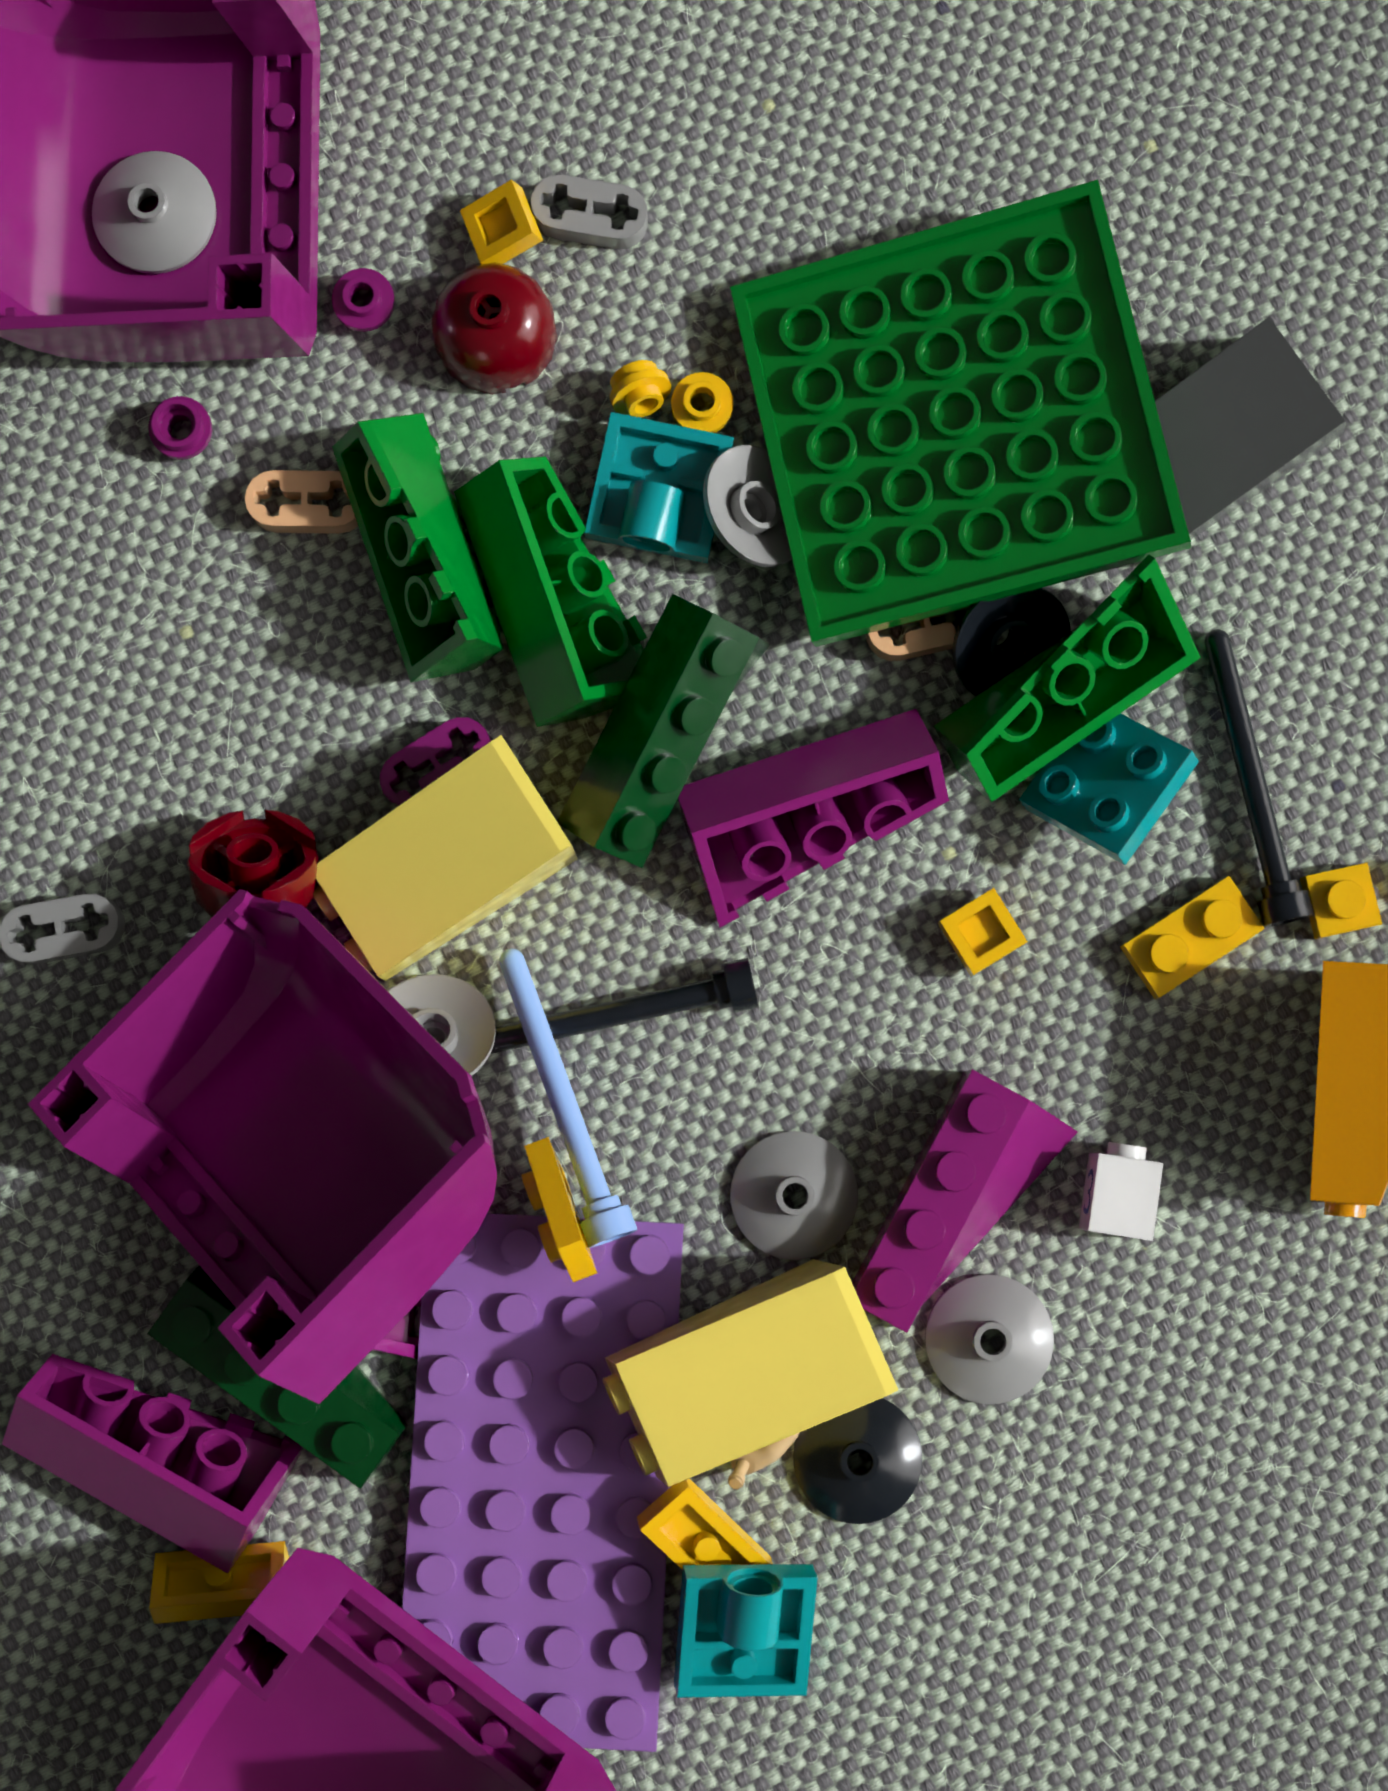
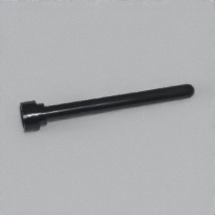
M1214 629L1206 635L1204 644L1266 884L1265 887L1260 888L1263 900L1257 902L1261 921L1264 928L1306 919L1314 916L1308 890L1301 891L1298 879L1291 880L1230 638L1225 631Z
M748 958L723 963L724 969L712 972V979L547 1015L546 1019L553 1038L556 1040L719 1003L720 1009L733 1007L734 1013L758 1008L759 1005ZM521 1022L496 1027V1037L491 1054L529 1046Z

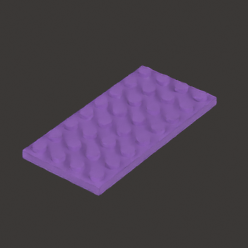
M487 1213L477 1233L421 1298L402 1609L582 1748L656 1752L667 1555L640 1531L637 1516L670 1487L656 1477L655 1472L647 1476L642 1472L629 1443V1439L637 1436L638 1433L628 1411L621 1415H618L605 1389L603 1378L611 1375L605 1357L679 1323L684 1223L635 1221L637 1231L612 1242L590 1248L597 1274L573 1282L562 1259L551 1263L544 1249L537 1226L548 1222L547 1216Z

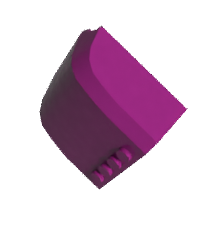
M0 0L1 338L51 355L96 362H194L303 357L310 355L317 334L321 33L315 0ZM148 151L173 153L194 164L210 184L217 209L214 231L203 251L187 265L161 274L136 272L116 262L100 244L92 222L93 199L104 176L116 164L127 157ZM151 196L144 199L139 205V211L144 213L153 211L158 205V197Z
M241 889L28 1103V1106L63 1147L129 1183L232 1302L236 1309L219 1325L218 1329L255 1373L317 1404H320L432 1287L477 1233L494 1201L497 1169L492 1134L472 1076L303 905L281 900L279 903L255 897L248 891Z
M297 1548L244 1612L115 1791H616L597 1758L335 1556Z

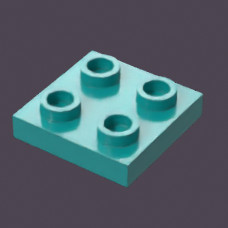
M611 412L586 530L584 532L585 538L708 564L715 532L709 522L704 506V480L712 462L723 452L733 448L734 437Z
M1120 713L1042 767L1019 801L1027 811L1126 865L1199 761L1192 750Z
M813 1564L683 1565L674 1672V1687L677 1698L807 1696L818 1580Z

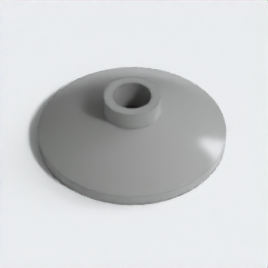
M142 152L120 161L104 176L93 199L92 222L100 244L120 265L140 273H167L187 265L206 247L216 223V201L206 177L190 161L169 152ZM151 196L158 197V205L153 211L147 213L139 211V205L144 199Z
M741 445L723 452L710 465L703 486L704 506L714 532L733 554L748 563L761 567H775L792 560V555L768 451L757 446Z
M429 974L405 980L388 991L433 1037L444 1040L441 1045L471 1076L485 1064L495 1042V1019L490 1004L474 986L456 977Z
M788 1131L764 1138L745 1153L737 1165L732 1178L730 1201L733 1216L738 1227L754 1246L774 1257L800 1260L824 1253L843 1238L855 1217L858 1203V1188L852 1167L845 1156L833 1144L814 1134ZM798 1183L806 1189L807 1200L803 1206L790 1208L784 1203L783 1191L789 1184Z
M983 1274L971 1276L955 1283L938 1298L927 1320L925 1348L933 1371L950 1391L971 1402L989 1405L1001 1404L1023 1396L1041 1380L1052 1358L1054 1334L1045 1306L1029 1288L1005 1276ZM989 1329H997L1003 1335V1346L995 1353L984 1352L980 1344L982 1334Z

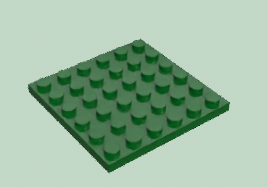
M1098 180L730 286L810 638L815 647L963 609L980 601H993L1141 562L1148 554L1156 558L1191 548L1187 524Z

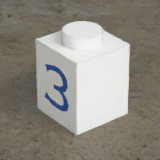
M1108 1142L1107 1154L1089 1153L1078 1229L1153 1241L1163 1163L1145 1160L1146 1147Z

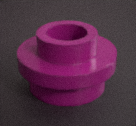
M359 268L347 272L337 281L332 292V306L337 318L343 325L355 331L367 332L378 329L389 320L394 310L395 296L389 281L381 273L372 269ZM363 289L371 291L374 296L368 305L359 307L352 303V297L357 291Z
M176 396L162 401L153 410L149 419L148 431L152 443L163 455L176 460H185L197 456L207 447L212 436V422L208 412L199 402L189 397ZM179 421H189L192 423L190 434L183 439L173 438L171 434L173 426Z

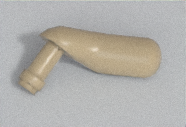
M799 1433L732 1460L731 1466L734 1471L728 1478L729 1486L733 1489L741 1488L744 1485L746 1475L776 1462L798 1438Z

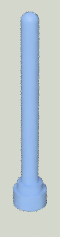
M507 949L500 955L499 964L587 1206L581 1208L585 1220L580 1222V1226L588 1247H597L627 1236L638 1229L629 1205L622 1206L618 1195L611 1196L525 958L519 950Z

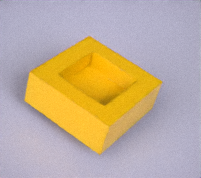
M512 179L460 210L481 264L494 262L504 264L543 241L523 188Z
M1368 862L1300 878L1302 890H1308L1314 916L1309 917L1315 940L1382 925Z
M992 888L938 922V925L971 977L1028 942L995 888Z

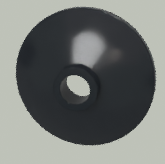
M1043 587L993 601H980L972 604L963 615L957 627L952 649L954 668L963 686L974 696H978L1071 632L1069 618L1064 606L1055 595ZM1009 629L1006 640L997 645L1001 634Z
M881 1398L799 1432L793 1451L794 1471L802 1492L820 1512L832 1519L845 1523H872L892 1515L911 1497L921 1474L922 1449L918 1434L905 1413L892 1402ZM857 1449L866 1450L871 1455L870 1467L861 1473L853 1472L847 1466L849 1454Z

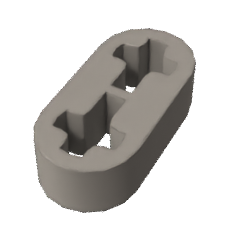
M551 175L542 179L535 186L531 195V209L539 230L544 235L554 239L612 249H628L637 245L644 238L648 228L647 204L643 196L636 189L626 185L568 175ZM557 195L568 196L569 207L584 210L585 212L565 210L562 214V219L551 218L550 208L544 204H554ZM618 205H625L629 207V216L636 220H626L623 229L616 230L612 228L610 217L594 214V212L611 215L615 214Z
M82 894L22 905L12 909L3 917L0 924V945L10 958L27 964H42L101 953L112 949L121 940L125 931V918L121 908L114 901L97 894ZM94 906L96 913L108 916L109 918L108 925L102 926L98 930L99 939L93 940L91 934L84 931L69 932L68 923L88 919V908ZM31 918L34 925L40 927L55 926L56 935L38 938L35 941V951L31 952L28 945L17 943L16 933L26 930V920Z

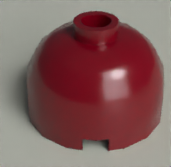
M496 262L473 265L452 277L438 295L431 323L435 349L449 375L468 389L492 395L506 393L505 389L515 388L522 383H525L526 386L536 380L551 361L557 340L552 304L538 282L519 268Z
M242 810L229 812L207 822L192 836L189 844L188 871L197 903L213 917L241 889L248 891L255 897L279 903L281 900L301 904L306 908L313 898L317 885L316 874L319 860L313 832L299 819L274 810H264L265 819L254 818L244 820Z

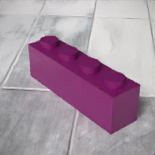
M917 709L686 784L678 797L687 833L720 928L739 918L738 908L762 895L768 902L789 890L787 881L817 864H820L822 869L825 870L845 859L843 853L862 839L869 836L877 841L949 801L939 751Z
M973 1069L964 1071L852 1281L863 1309L907 1333L921 1306L1078 1131L1027 1098Z
M52 1354L17 1395L2 1441V1445L227 1574L259 1529L304 1449L287 1435L280 1439L253 1430L255 1424L253 1420L230 1413L226 1421L190 1409L192 1402L190 1399L169 1392L167 1397H154L134 1390L133 1380Z

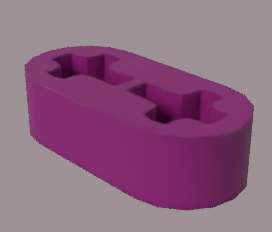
M456 717L444 722L396 752L384 763L380 771V786L383 794L394 806L398 807L412 797L406 790L399 791L398 793L394 791L393 787L400 782L397 771L401 767L407 765L410 770L417 772L432 763L435 769L419 780L420 787L424 789L463 761L460 756H456L442 765L437 760L454 748L453 742L450 739L454 734L461 732L466 739L477 736L480 741L473 746L475 753L491 742L486 729L479 722L471 718Z

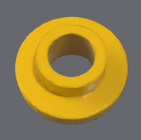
M649 360L634 361L618 369L611 377L610 385L612 390L609 399L617 413L634 417H645L661 408L671 391V383L667 374L659 370L654 362Z
M707 372L690 374L676 385L672 393L671 410L673 417L679 426L716 433L725 427L732 416V392L726 382L714 374ZM699 393H705L713 398L714 405L707 411H698L692 407L691 399Z

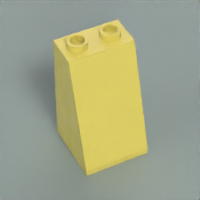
M500 735L318 862L316 880L319 884L316 885L313 897L330 922L339 916L352 935L351 939L344 942L346 949L369 972L374 970L379 978L387 981L578 858L567 836L503 736Z
M815 1259L605 1357L611 1375L603 1378L605 1389L618 1415H621L628 1411L638 1433L637 1436L629 1439V1443L645 1476L655 1472L656 1477L668 1487L898 1391V1387L846 1268Z

